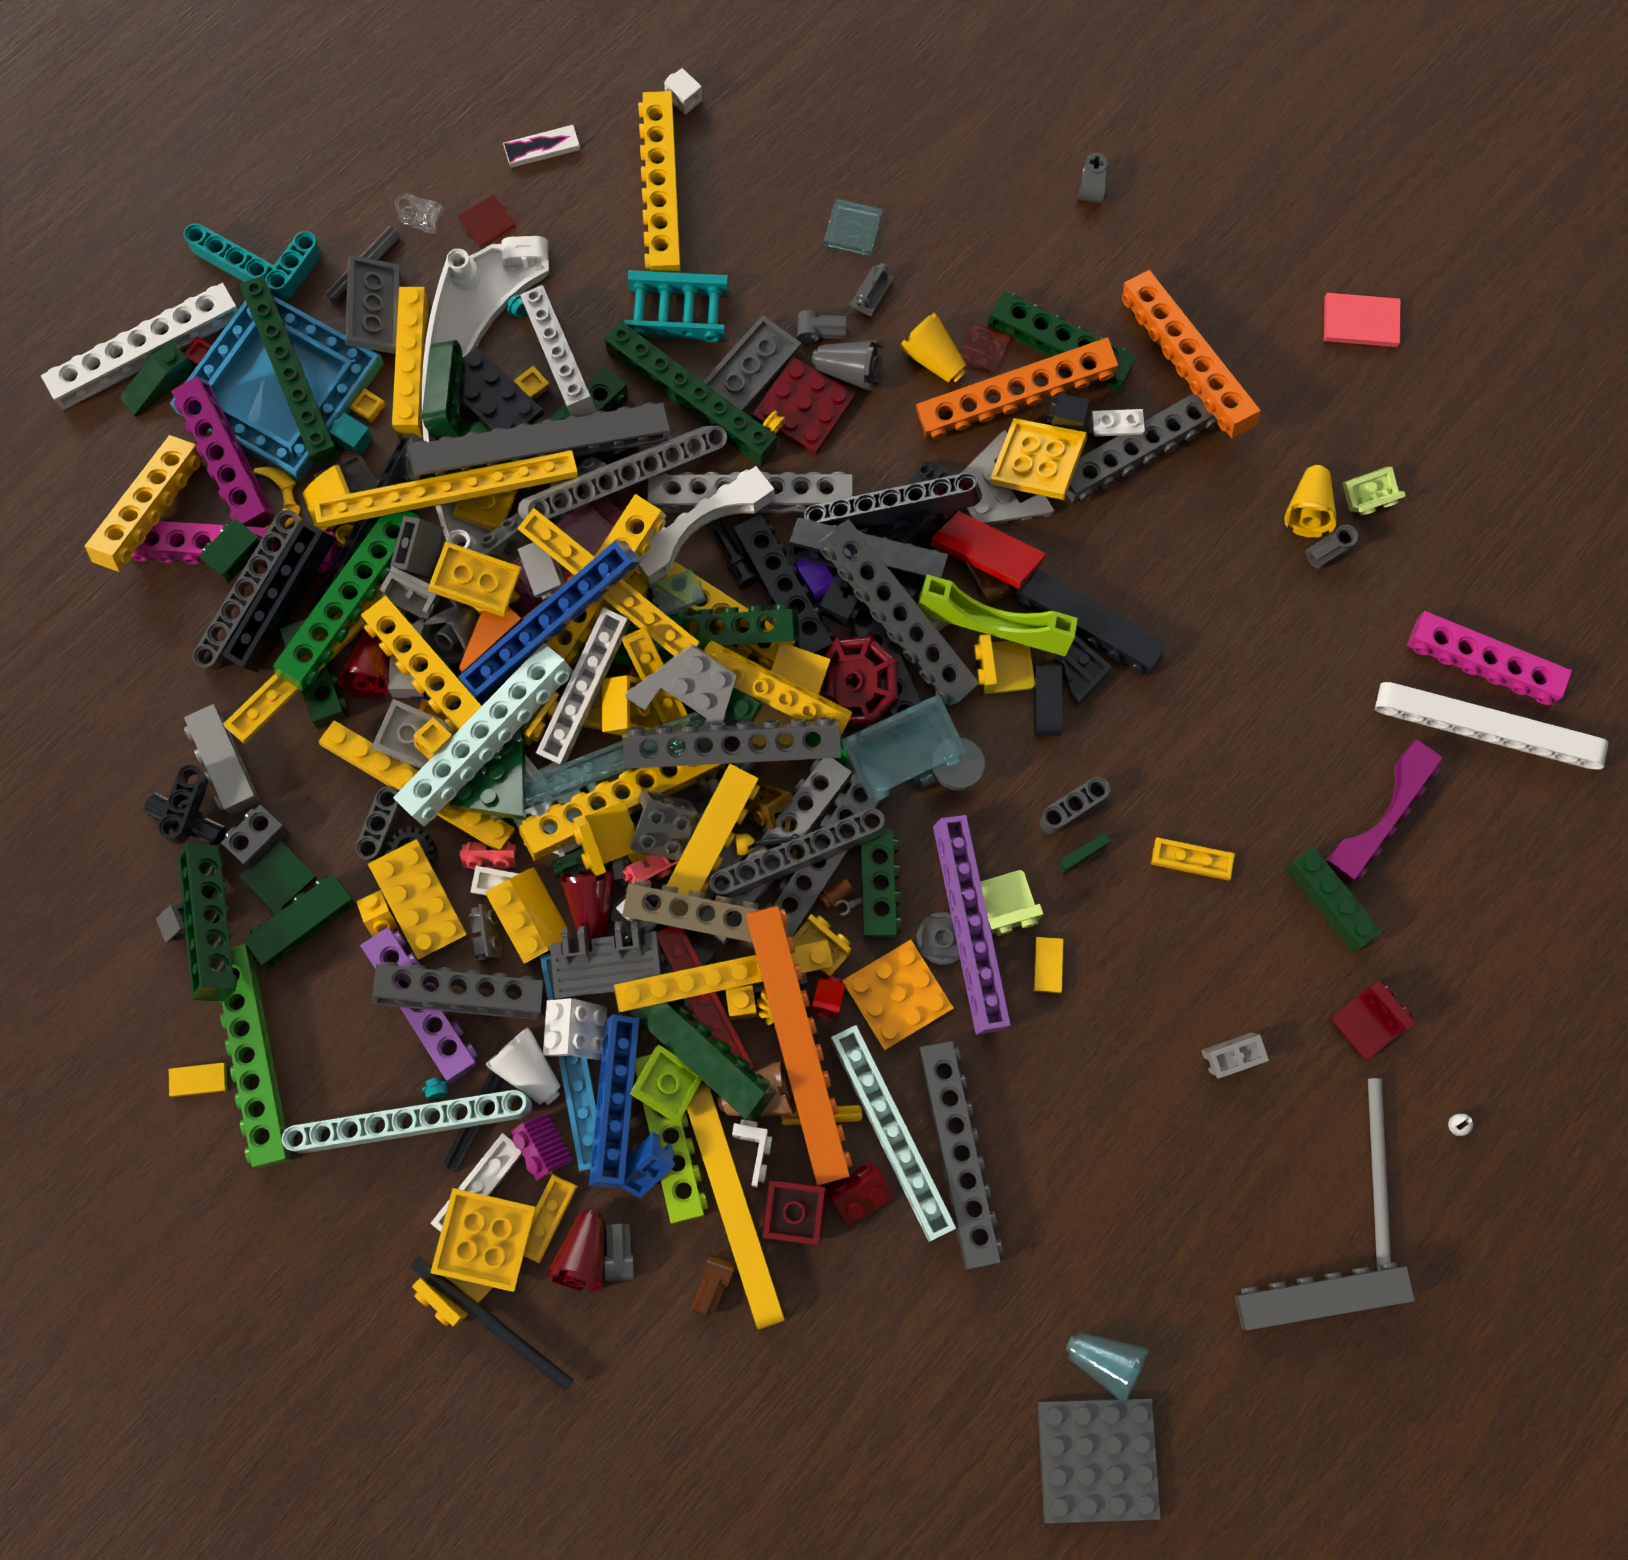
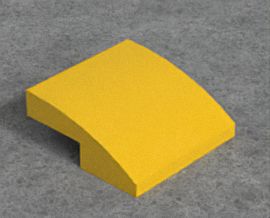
M334 465L319 475L302 493L313 523L317 527L313 501L350 494L339 465ZM336 525L320 529L325 532H332Z

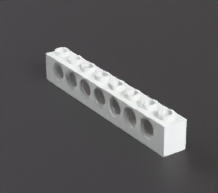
M223 283L212 286L205 292L186 299L184 303L172 309H166L160 315L150 320L141 322L137 327L127 332H121L115 338L96 345L92 350L82 355H76L70 361L49 369L41 377L55 402L62 410H65L139 372L148 359L170 341H173L181 350L191 345L197 336L203 339L226 327L238 309Z

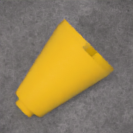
M935 312L923 320L910 333L909 340L906 341L904 339L898 347L903 353L948 383L951 380L956 383L966 373L964 370L966 363Z
M1314 465L1306 469L1285 512V525L1288 528L1289 524L1297 535L1321 537L1323 532L1329 530V533H1331L1336 527L1337 516L1331 473L1321 465Z

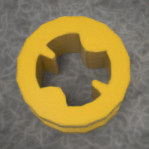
M775 410L768 416L762 426L775 435L784 424L786 418L783 416L779 417L778 412Z

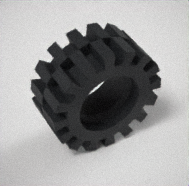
M407 827L405 831L400 829L398 830L399 834H393L391 836L392 841L387 842L389 848L386 850V854L418 839L431 866L434 867V859L437 860L438 856L436 854L437 847L429 834L425 831L423 832L420 828L416 827V829H413L412 827Z

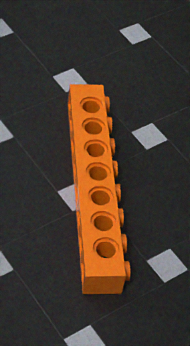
M1148 270L1124 282L1122 294L1124 305L1127 308H1131L1135 313L1138 323L1145 326L1152 341L1159 344L1166 359L1173 362L1177 373L1187 380L1191 391L1201 398L1207 412L1215 416L1221 430L1226 431L1231 438H1234L1257 426L1261 410L1152 272Z
M1107 337L916 404V411L926 439L930 437L938 439L945 436L947 431L956 429V431L964 430L970 427V423L979 420L981 423L990 421L996 414L1002 412L1004 414L1013 413L1018 410L1019 406L1028 404V406L1036 405L1042 401V398L1048 396L1056 398L1059 393L1065 394L1066 390L1074 387L1076 389L1085 388L1090 385L1091 381L1097 379L1100 381L1108 380L1117 372L1118 363ZM1092 362L1096 367L1093 370H1087L1082 364ZM1062 370H1068L1072 376L1062 378L1058 373ZM1043 378L1048 384L1044 387H1039L1034 381ZM1018 386L1024 392L1021 395H1014L1011 389ZM997 395L1000 401L990 403L987 401V397ZM967 403H972L976 406V409L972 412H967L963 409V406ZM948 411L953 415L949 420H943L939 417L940 413Z

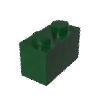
M234 518L231 523H227L222 527L220 534L212 542L204 546L199 557L206 566L229 584L246 566L261 540Z

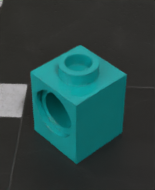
M343 413L339 419L332 423L329 431L334 443L358 458L374 439L367 426L346 413Z

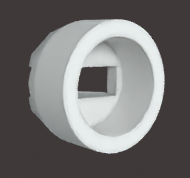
M1460 1113L1453 1115L1449 1119L1448 1126L1454 1135L1464 1136L1472 1131L1473 1121L1468 1115ZM1466 1120L1467 1125L1459 1130L1456 1126Z

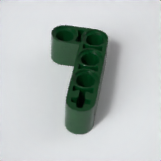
M457 340L431 344L429 348L422 419L425 428L436 441L446 436L455 438L467 434L466 424L457 413L463 359L462 348Z

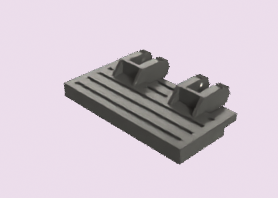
M638 919L632 920L633 946L626 947L625 927L622 921L614 924L615 936L591 939L592 951H590L587 928L579 926L577 934L580 952L573 953L572 934L569 928H563L561 931L562 943L550 944L555 998L615 992V984L662 975L660 944L658 943L657 931L644 932L646 945H643L641 924Z

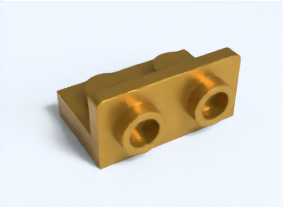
M757 781L756 784L760 788L754 800L748 798L743 807L748 810L744 820L773 830L777 827L774 814L781 812L785 806L793 802L791 792Z

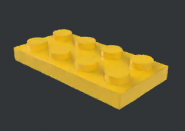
M418 839L368 863L418 960L467 935Z

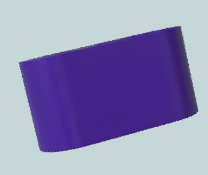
M803 560L796 561L793 564L798 571L799 580L808 588L812 600L816 604L821 603L834 577L827 566Z

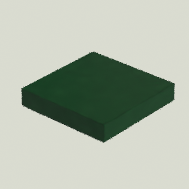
M278 840L239 876L273 912L280 908L285 909L294 897L302 893L317 879L281 840Z

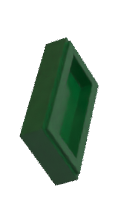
M1101 834L1063 858L1057 868L1062 875L1106 848L1110 840L1105 834Z

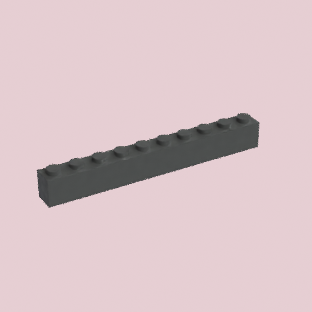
M650 402L640 407H621L611 412L597 411L587 416L572 415L563 420L548 419L539 424L530 425L524 423L515 428H495L490 432H471L465 436L455 438L446 436L438 441H418L413 445H408L414 481L571 450L575 458L668 441L670 429L663 403L655 404Z

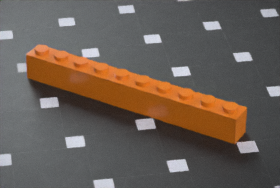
M778 905L745 913L816 1183L821 1185L850 1177L848 1169L853 1166L849 1152H843L841 1142L845 1141L841 1124L836 1125L834 1115L838 1114L837 1105L834 1097L829 1099L826 1089L831 1087L827 1071L822 1072L819 1062L824 1060L820 1044L815 1045L812 1034L817 1033L813 1017H807L805 1007L810 1006L806 990L800 991L798 980L803 979L799 963L793 964L791 953L796 952L792 936L786 938L784 930L785 926H789L785 910L779 911Z

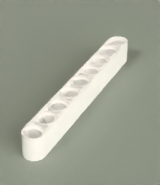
M1385 682L1380 684L1375 710L1381 714L1588 769L1598 770L1604 768L1608 741L1603 738L1396 683Z

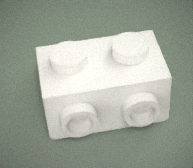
M1143 409L1092 411L1088 423L1089 433H1093L1094 436L1142 435L1145 431Z

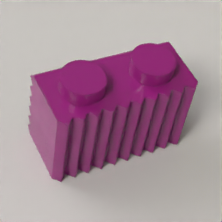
M548 1113L525 1121L511 1131L513 1143L517 1149H520L526 1160L527 1170L534 1175L536 1181L562 1170L573 1161Z

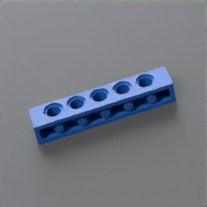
M612 1014L605 1021L589 1186L617 1189L624 1185L632 1095L629 1093L633 1088L639 1028V1018Z

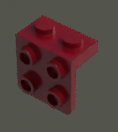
M1380 981L1368 986L1332 1016V1022L1364 1059L1371 1058L1397 1035L1409 1030L1416 1024L1412 1020L1411 1012L1395 1000L1391 988Z

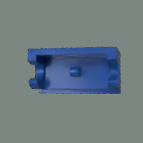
M652 1132L626 1158L624 1185L620 1187L642 1198L675 1166L672 1145L668 1143L664 1148L665 1150H663L660 1146V1136Z

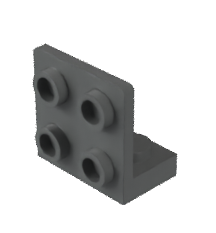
M641 789L638 799L643 807V811L630 844L631 849L679 861L698 815L694 805L689 800Z

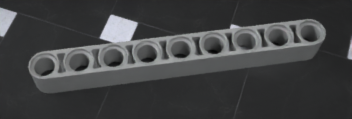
M702 426L527 497L519 504V515L522 519H525L530 513L532 504L535 503L537 511L547 519H550L720 449L727 441V433L720 426ZM711 432L714 436L712 443L709 440V434ZM689 441L692 442L691 451L688 450L687 446ZM668 449L671 452L669 461L666 458V451ZM646 458L649 460V467L647 470L644 467V460ZM623 467H626L627 469V476L625 479L622 477L621 473ZM601 476L605 478V485L603 488H601L599 485V479ZM579 485L583 489L581 497H578L576 493ZM556 494L560 497V504L557 507L553 501Z

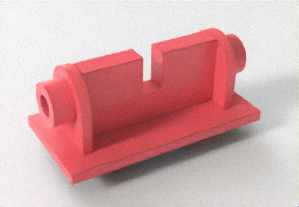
M467 842V844H462V850H460L462 867L474 870L476 866L497 869L516 868L515 855L517 847L516 844L507 842L502 850H495L493 848L487 850V845L483 842Z
M649 855L644 858L648 866L647 868L642 860L626 866L621 875L630 884H635V879L651 882L650 879L657 877L658 880H661L672 873L670 868L675 866L678 860L670 863L668 858Z

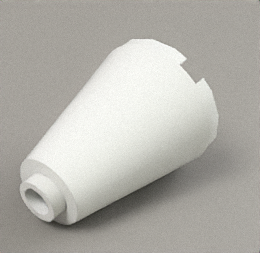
M528 1027L486 1063L490 1070L539 1105L543 1102L549 1105L560 1095L557 1091L560 1088V1084Z

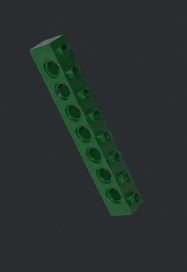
M262 275L239 284L312 462L318 468L339 460L340 457L264 276Z
M622 321L604 338L608 354L705 426L722 427L727 433V442L760 467L776 451V435Z

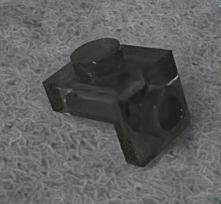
M719 767L710 776L707 774L703 775L695 784L697 789L693 797L699 803L705 800L717 789L725 771Z

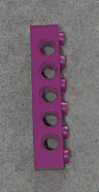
M196 376L172 390L171 392L175 398L173 403L176 409L183 414L186 420L184 424L187 431L195 437L198 443L196 449L201 457L206 459L209 465L207 471L211 478L217 481L220 487L218 490L219 495L225 503H228L231 509L229 513L231 519L234 520L236 518L245 527H254L274 516L275 513L209 382ZM201 405V412L196 415V409ZM213 427L211 436L207 437L208 429ZM224 449V455L219 459L218 454L220 450ZM235 471V479L230 482V474ZM246 493V502L241 504V497Z

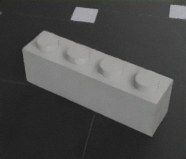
M212 704L184 717L187 726L184 727L185 733L191 742L194 741L197 749L194 750L195 756L200 764H205L208 772L204 774L208 778L209 786L215 787L218 795H215L214 799L219 809H224L232 816L260 803L261 801L230 731L223 725L225 720L221 711Z

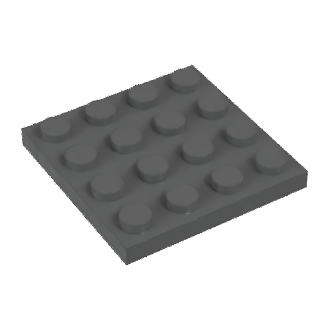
M1151 1398L1037 1402L1044 1523L1160 1520Z

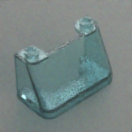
M940 694L840 740V744L868 799L874 797L875 801L889 796L888 790L929 769L944 763L950 767L962 761L961 755L967 753Z

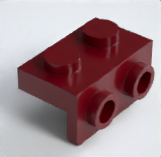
M873 1162L859 1166L850 1177L836 1181L828 1189V1197L834 1203L848 1228L895 1198L882 1173Z

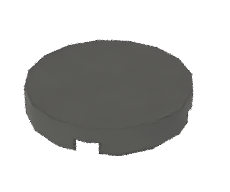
M965 738L945 740L937 747L932 757L933 773L943 786L951 790H965L973 786L980 780L985 769V758L981 749L974 742Z
M938 912L925 918L919 925L916 934V944L921 956L928 962L939 966L951 965L959 961L960 956L951 913Z

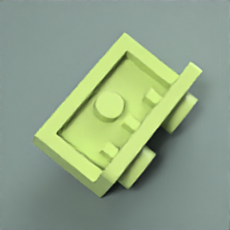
M1385 467L1342 483L1349 511L1360 512V515L1375 512V507L1383 505V507L1395 505L1398 503V499L1406 496L1405 491L1398 490L1393 467Z

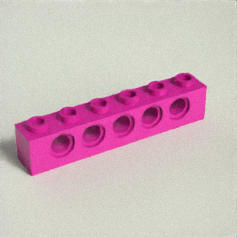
M1426 611L1416 620L1407 644L1408 647L1413 648L1418 654L1435 657L1442 664L1462 668L1467 674L1479 675L1495 685H1504L1511 688L1514 693L1536 698L1537 702L1544 705H1554L1563 697L1572 672L1570 669ZM1435 637H1439L1443 641V645L1437 643ZM1459 646L1465 648L1467 650L1468 655L1463 654L1460 651ZM1484 656L1491 660L1492 665L1484 660ZM1508 666L1514 668L1516 674L1511 673ZM1533 676L1540 680L1541 685L1534 681Z

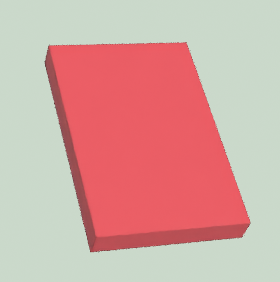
M1326 293L1324 300V341L1398 347L1400 344V299Z

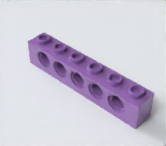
M386 928L360 945L375 969L376 964L382 965L383 962H387L388 957L393 953L399 954L397 964L401 967L420 965L413 953L408 955L403 947L407 943L399 931L394 933L390 928ZM402 980L395 982L398 988L405 989L401 985ZM425 983L423 985L427 991L431 992L435 989L432 983ZM400 1007L447 1082L452 1084L479 1066L475 1060L479 1055L471 1043L465 1045L460 1037L464 1034L463 1030L456 1020L453 1022L449 1020L446 1015L447 1011L416 1010L415 1008ZM435 1020H442L441 1030L437 1033H431V1023ZM450 1042H455L457 1044L456 1052L450 1056L445 1055V1046Z

